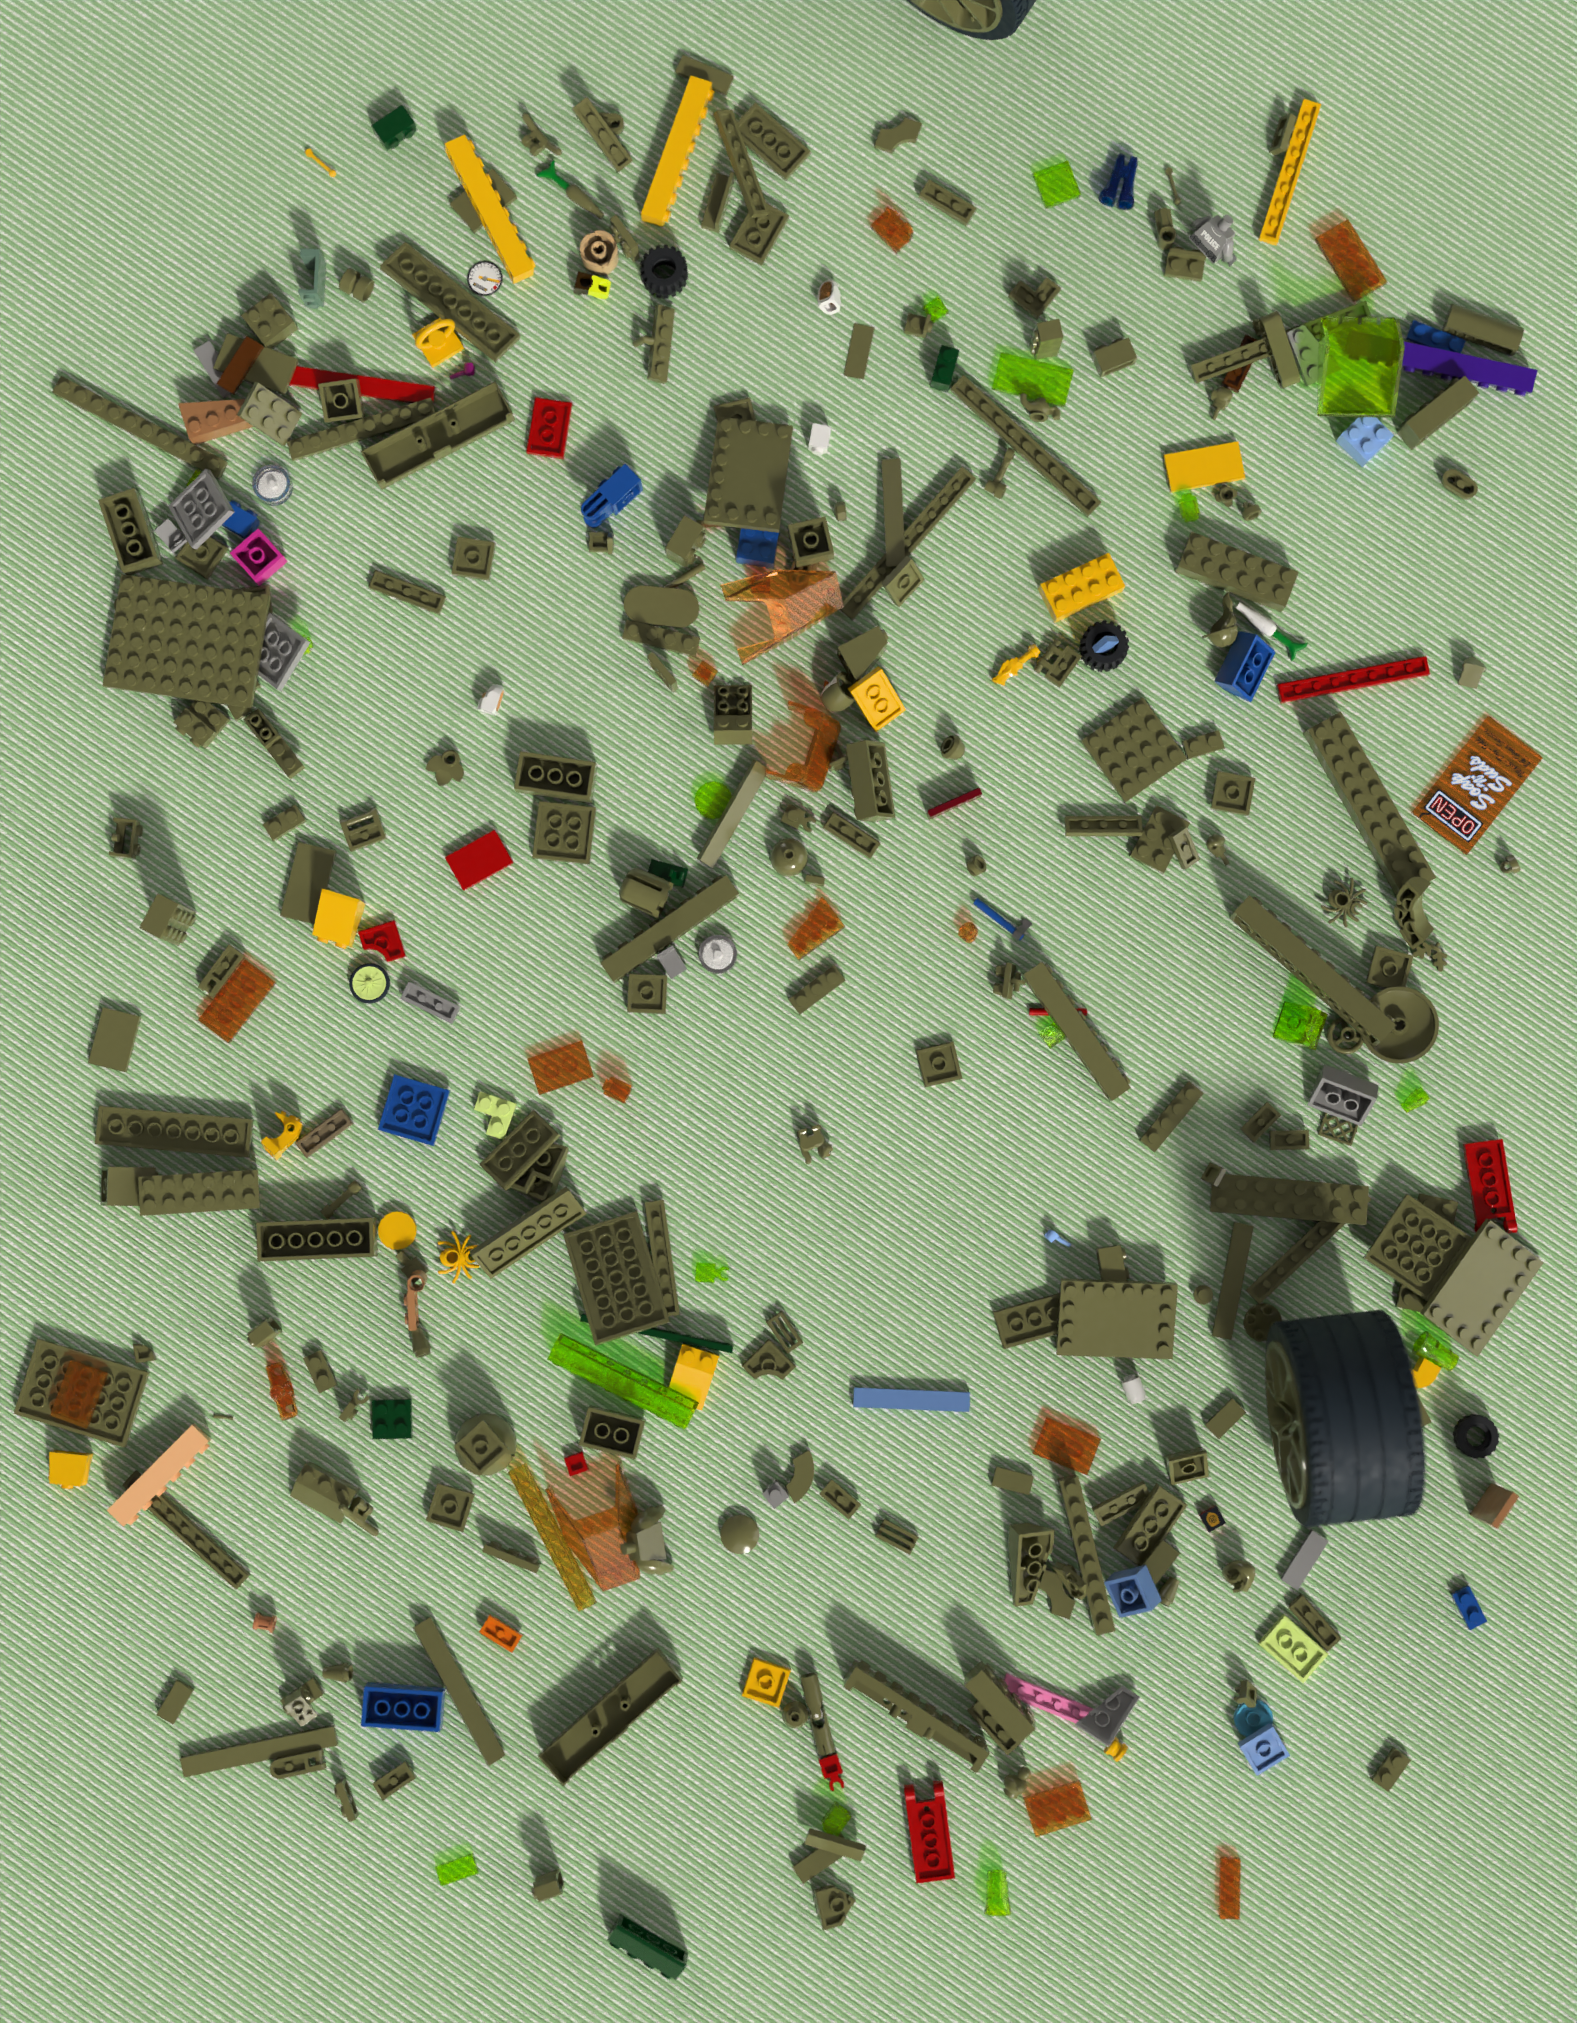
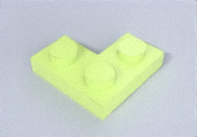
M480 1092L474 1110L491 1115L486 1134L504 1140L517 1104Z

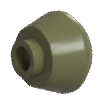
M958 735L948 736L943 741L940 748L943 758L952 760L961 758L964 755L965 745Z
M799 1701L787 1703L782 1710V1719L791 1728H800L808 1720V1709Z

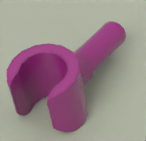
M471 362L465 363L464 370L449 375L450 379L452 380L464 375L473 376L475 374V365Z

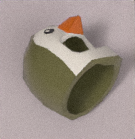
M842 671L830 683L826 680L824 682V689L821 692L820 700L829 711H843L855 702L848 690L854 683L847 673ZM839 679H842L844 683L839 685Z

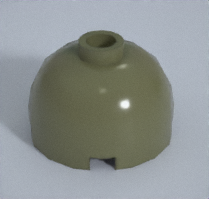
M786 838L773 846L770 861L777 873L782 876L792 877L804 870L808 862V853L800 841Z

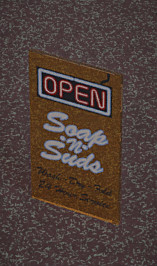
M1487 716L1412 811V814L1463 854L1467 855L1543 757L1492 719V717Z

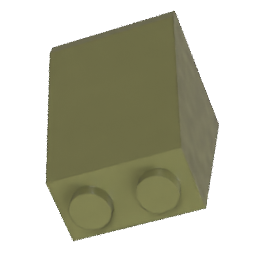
M879 626L838 647L837 656L854 684L870 672L886 651L889 638L885 630H881Z
M102 1167L100 1205L139 1206L138 1177L157 1176L158 1171H156L155 1167Z

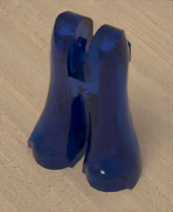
M1119 153L1110 178L1099 195V201L1105 206L1114 207L1121 179H1123L1117 208L1130 210L1134 207V181L1138 157L1131 156L1128 165L1125 166L1126 155Z

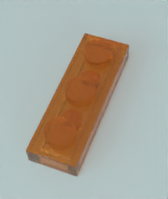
M1220 1857V1919L1240 1920L1241 1859L1239 1857Z

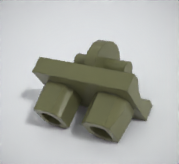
M1006 963V965L996 966V976L1004 977L1003 984L995 983L993 993L1012 1000L1013 991L1019 992L1020 985H1026V981L1021 980V973L1016 972V965Z

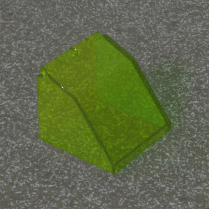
M1325 316V318H1322L1318 349L1317 416L1395 418L1405 349L1399 319H1395V317H1381L1380 325H1377V317H1361V324H1358L1357 316H1342V324H1338L1339 316Z

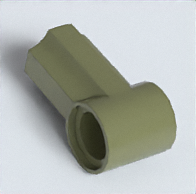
M1160 208L1154 211L1158 236L1157 245L1160 249L1168 250L1174 244L1176 231L1173 228L1171 210ZM1163 236H1168L1170 240H1165Z

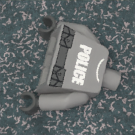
M1218 215L1213 218L1206 216L1198 218L1190 224V227H1193L1196 232L1189 239L1213 264L1223 257L1222 261H1226L1230 267L1237 260L1233 254L1235 232L1230 228L1233 223L1231 216L1224 215L1223 218Z

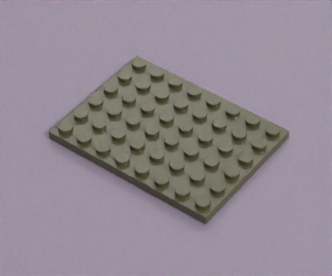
M121 574L103 687L252 708L271 596Z

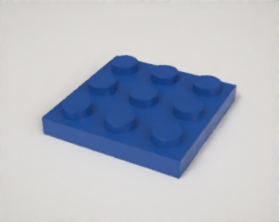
M394 1075L378 1130L434 1146L450 1090Z

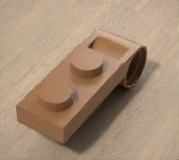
M415 1270L411 1273L407 1281L408 1292L404 1294V1306H407L408 1313H405V1324H408L409 1331H416L419 1326L417 1292L421 1291L427 1282V1275L422 1270ZM413 1278H420L422 1284H415Z

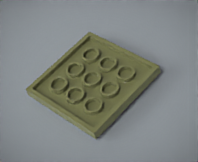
M1143 697L1081 740L1084 748L1124 803L1187 760L1185 754Z
M1405 1194L1363 1258L1428 1302L1472 1237L1410 1195Z

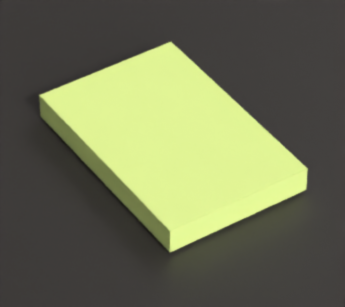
M1284 1614L1280 1616L1258 1642L1260 1646L1302 1683L1309 1678L1328 1655L1323 1648Z

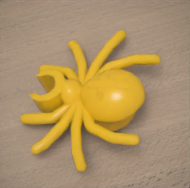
M452 1231L451 1233L455 1238L457 1247L455 1244L447 1241H438L437 1243L438 1245L453 1247L444 1249L439 1257L443 1265L453 1267L447 1270H439L438 1274H447L457 1268L456 1275L452 1280L454 1284L458 1279L461 1267L466 1276L471 1279L472 1276L468 1273L466 1267L479 1268V1265L468 1264L475 1262V1260L468 1258L470 1254L468 1250L478 1246L471 1245L465 1248L471 1235L465 1238L461 1246L456 1233Z

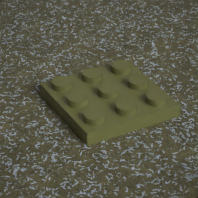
M539 801L532 858L590 865L596 807Z

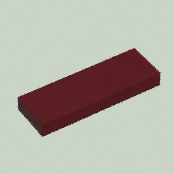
M976 788L933 807L927 811V817L930 820L980 798L982 792L980 788Z

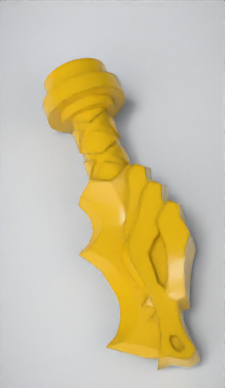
M1035 644L1029 645L1027 647L1028 652L1024 653V655L1019 658H1011L1010 661L1006 660L997 673L998 675L992 678V682L1005 686V681L1012 676L1018 675V670L1023 668V664L1027 660L1038 657L1041 653Z

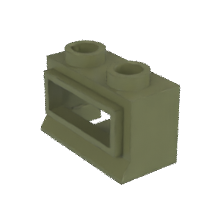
M113 817L117 827L116 834L112 833L111 840L115 842L114 851H109V856L136 860V855L140 854L138 837L142 836L143 826L140 825L138 820ZM126 826H132L129 854L123 853Z

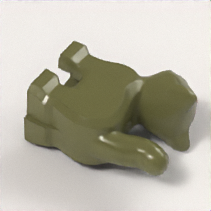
M820 1124L811 1127V1135L806 1134L807 1128L797 1131L799 1147L803 1157L806 1159V1164L811 1163L812 1158L809 1151L817 1148L818 1154L823 1160L833 1151L832 1144H828L825 1141Z

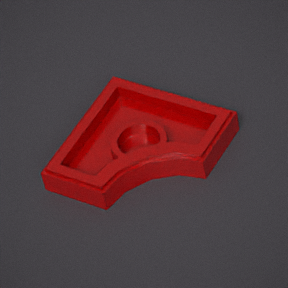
M395 920L358 931L363 950L372 949L379 951L384 955L388 963L407 957Z

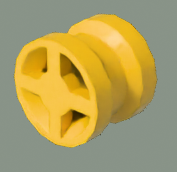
M1115 1737L1109 1748L1105 1746L1103 1752L1106 1755H1111L1113 1760L1118 1762L1126 1753L1128 1746L1121 1744L1119 1739Z

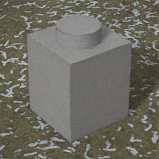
M778 1479L762 1491V1495L774 1509L789 1498V1493Z

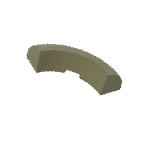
M1412 877L1402 886L1396 896L1397 901L1394 907L1395 920H1398L1401 927L1399 931L1413 950L1422 944L1434 930L1427 920L1422 906L1423 894L1431 883L1421 877Z

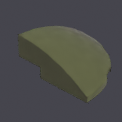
M552 1144L510 1188L541 1203L554 1195L563 1173L569 1148L563 1145Z

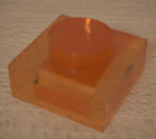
M702 660L692 677L708 688L718 674V670Z

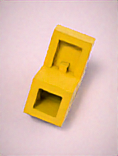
M1419 1357L1412 1369L1416 1387L1424 1388L1432 1384L1441 1367L1425 1358Z

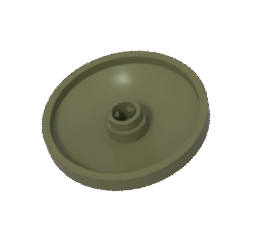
M1391 987L1378 992L1370 999L1379 1005V1010L1383 1014L1387 1013L1393 1017L1396 1024L1393 1030L1375 1047L1361 1035L1364 1044L1372 1054L1386 1062L1402 1064L1421 1058L1432 1048L1438 1036L1439 1019L1435 1007L1425 995L1408 987Z

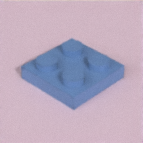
M1271 1723L1237 1743L1256 1776L1290 1756Z

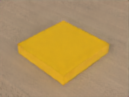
M754 1657L742 1696L779 1708L791 1669Z

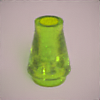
M1422 1087L1415 1088L1400 1105L1408 1113L1428 1104L1427 1101L1430 1098Z

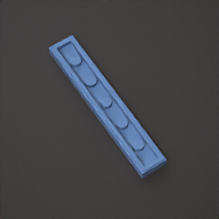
M854 1387L853 1407L969 1412L970 1392Z

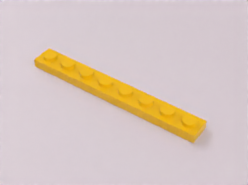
M1307 99L1302 101L1259 241L1275 246L1278 243L1320 111V103Z

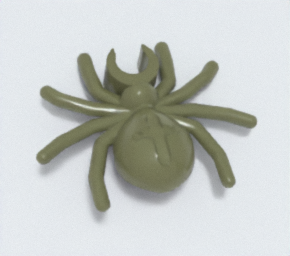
M1352 877L1350 878L1349 894L1347 888L1341 882L1334 880V883L1338 884L1345 891L1333 890L1328 895V902L1337 909L1321 905V908L1326 911L1339 912L1328 921L1329 924L1338 919L1342 913L1344 927H1348L1346 914L1358 922L1359 919L1353 916L1359 914L1354 911V907L1363 908L1360 903L1368 904L1362 899L1355 898L1366 890L1361 889L1353 894L1354 879Z

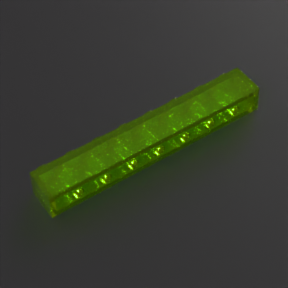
M560 1333L547 1358L554 1365L561 1366L572 1374L578 1375L588 1382L604 1388L607 1392H612L623 1400L630 1401L641 1409L647 1410L657 1417L665 1419L676 1427L685 1430L699 1402L563 1333Z

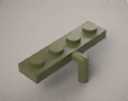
M658 304L654 310L652 337L643 335L633 340L632 344L634 347L644 343L651 345L647 379L664 384L667 383L675 309Z

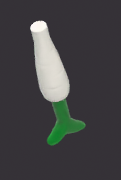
M1241 602L1235 607L1263 634L1273 636L1287 646L1291 661L1295 659L1298 651L1307 647L1308 643L1291 641L1277 630L1276 624L1273 621L1248 608Z

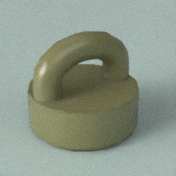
M1247 501L1243 503L1244 511L1242 516L1245 521L1253 520L1261 514L1262 511L1258 504L1252 505Z
M1512 854L1505 857V861L1500 864V870L1503 873L1512 872L1515 874L1521 870L1516 858Z
M975 855L967 861V869L972 876L980 875L986 871L987 865L981 856Z

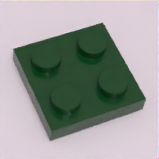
M412 1399L372 1400L373 1439L413 1438Z

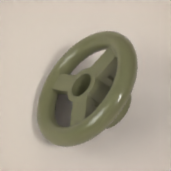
M1341 1017L1333 1020L1328 1027V1043L1338 1053H1354L1364 1043L1361 1034H1359V1037L1356 1036V1031L1352 1027H1348V1023ZM1341 1023L1342 1030L1340 1031V1036L1333 1040V1030L1336 1025ZM1345 1031L1349 1033V1038L1344 1037ZM1343 1041L1356 1042V1045L1351 1048H1341L1338 1046Z

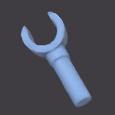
M1049 1230L1044 1235L1051 1243L1056 1239L1068 1248L1071 1246V1243L1061 1238L1053 1230Z

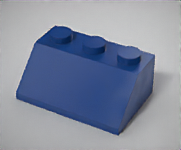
M1239 631L1214 682L1225 691L1251 702L1274 657L1275 651L1257 634Z

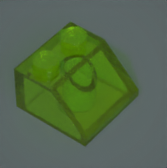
M1284 1001L1272 1037L1316 1051L1328 1014L1314 1007Z

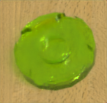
M711 781L704 783L695 794L696 809L707 819H719L732 795L727 786L721 782Z

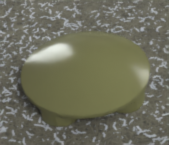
M1261 1303L1252 1306L1246 1312L1243 1325L1246 1333L1252 1339L1262 1342L1267 1341V1335L1273 1323L1282 1321V1318L1274 1306Z
M734 1515L724 1522L721 1528V1541L730 1552L744 1554L751 1551L758 1543L759 1529L751 1517Z

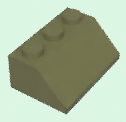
M309 1461L304 1464L290 1496L329 1518L342 1523L345 1515L338 1510L339 1505L344 1504L350 1508L360 1488Z

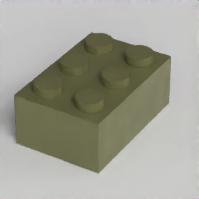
M590 1405L587 1410L579 1446L636 1459L646 1419Z

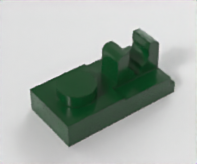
M651 859L648 872L674 883V886L684 888L689 869Z

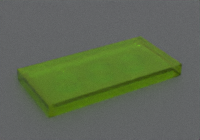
M1001 352L991 390L1019 397L1020 394L1024 393L1028 399L1044 398L1048 404L1065 407L1074 369Z

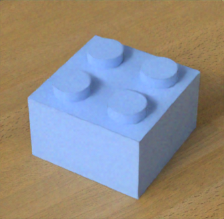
M1366 409L1338 437L1336 442L1363 468L1393 438L1394 434Z

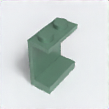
M301 248L300 256L307 270H315L314 290L298 289V293L308 308L317 309L324 307L326 261L320 249Z

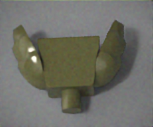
M663 1505L650 1506L644 1512H640L632 1521L631 1531L626 1533L627 1542L620 1545V1551L623 1555L629 1554V1559L636 1561V1565L641 1571L651 1575H663L672 1572L674 1569L673 1565L658 1561L667 1559L662 1524L657 1522L666 1511Z

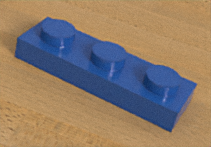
M1415 320L1412 321L1405 340L1419 345L1456 353L1462 352L1466 342L1464 339Z

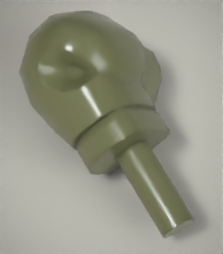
M1213 834L1206 842L1207 849L1216 858L1220 856L1225 866L1230 863L1224 855L1226 852L1224 848L1225 838L1219 834Z

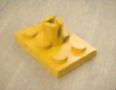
M879 666L848 688L872 730L875 732L906 710Z

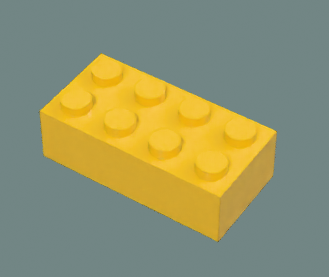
M1107 553L1040 584L1038 590L1053 622L1056 623L1123 592L1125 584L1110 553Z

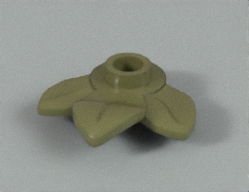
M447 750L442 755L433 756L426 765V770L436 772V781L439 786L448 784L452 778L460 782L464 775L463 767L459 764L460 756L454 750ZM449 757H454L452 763H448L447 759Z

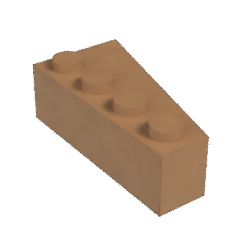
M245 399L178 403L190 441L197 445L253 427L237 416Z

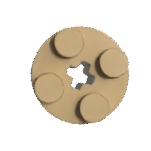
M597 230L591 234L588 233L582 239L580 254L583 266L592 274L609 275L619 261L618 247L613 236L606 231Z

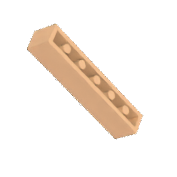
M195 1423L192 1424L107 1511L123 1527L127 1523L131 1526L139 1518L137 1513L141 1509L146 1511L153 1504L151 1499L155 1495L160 1497L168 1489L165 1485L170 1480L175 1482L182 1475L179 1471L184 1466L189 1468L195 1462L193 1457L198 1452L202 1454L209 1448L208 1442L211 1439Z

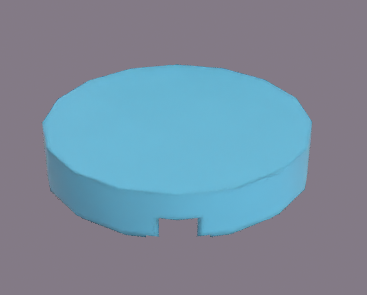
M1256 1699V1707L1248 1708L1242 1703L1235 1709L1233 1717L1235 1727L1245 1737H1248L1269 1723L1273 1725L1272 1711L1266 1703L1259 1699Z

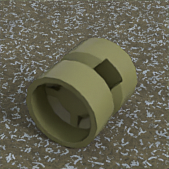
M348 268L340 280L339 289L348 295L352 293L355 299L364 303L370 297L375 284L374 280L365 275L361 277L358 271Z

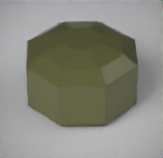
M844 501L835 503L834 515L837 521H845L847 518Z

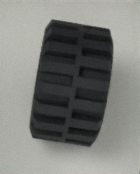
M657 245L655 250L653 248L649 249V254L645 253L643 256L644 260H641L640 263L641 279L645 289H649L651 295L656 293L658 298H661V295L664 296V299L668 298V295L676 296L677 291L679 293L683 291L682 286L685 287L687 284L686 280H688L685 257H682V253L679 250L676 252V248L673 246L670 249L668 245H664V248H660V245ZM660 265H670L675 269L674 274L667 279H660L653 272Z
M1107 620L1101 623H1094L1093 626H1089L1080 641L1079 652H1081V659L1085 660L1084 664L1091 666L1090 669L1094 670L1096 668L1098 669L1097 672H1102L1103 670L1108 672L1111 669L1117 668L1125 659L1129 650V638L1125 636L1127 633L1125 630H1121L1119 624L1115 626V622L1110 621V623H1107ZM1104 636H1116L1119 643L1114 646L1115 651L1113 654L1103 656L1095 653L1092 648L1095 639Z

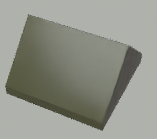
M1202 1447L1164 1455L1171 1486L1209 1477L1207 1451Z

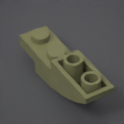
M259 708L243 719L289 779H292L305 768Z

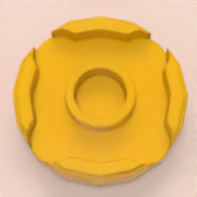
M391 1212L385 1215L378 1226V1236L381 1242L393 1250L409 1247L416 1238L417 1225L414 1219L404 1212Z

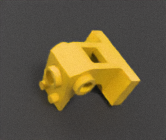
M281 1111V1113L275 1112L276 1117L284 1125L283 1133L273 1139L266 1136L261 1141L262 1147L276 1161L299 1138L303 1127L300 1122L301 1119L293 1115L287 1117L284 1111Z

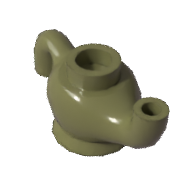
M1020 394L1021 404L1029 411V418L1031 420L1044 422L1048 419V415H1052L1054 420L1060 419V410L1055 406L1050 407L1046 399L1036 398L1035 401L1029 402L1026 394Z

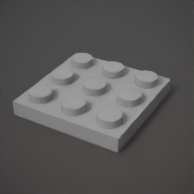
M205 469L168 506L191 548L196 550L234 513L214 475L208 469Z
M269 613L267 617L258 675L274 688L282 691L310 642L272 613Z

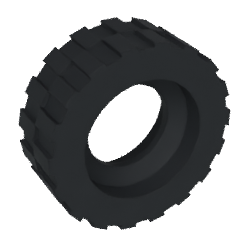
M1475 1414L1466 1415L1454 1427L1453 1441L1457 1449L1469 1457L1485 1458V1456L1491 1455L1499 1444L1498 1429L1493 1421L1487 1417ZM1472 1427H1480L1485 1432V1440L1479 1446H1473L1467 1440V1432Z

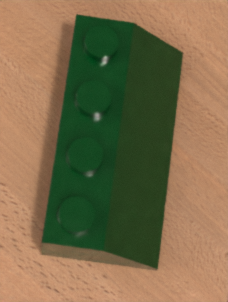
M622 1914L619 1915L608 1934L607 1940L612 1947L627 1951L628 1956L633 1959L639 1958L650 1969L656 1968L667 1979L673 1978L676 1980L687 1965V1952Z

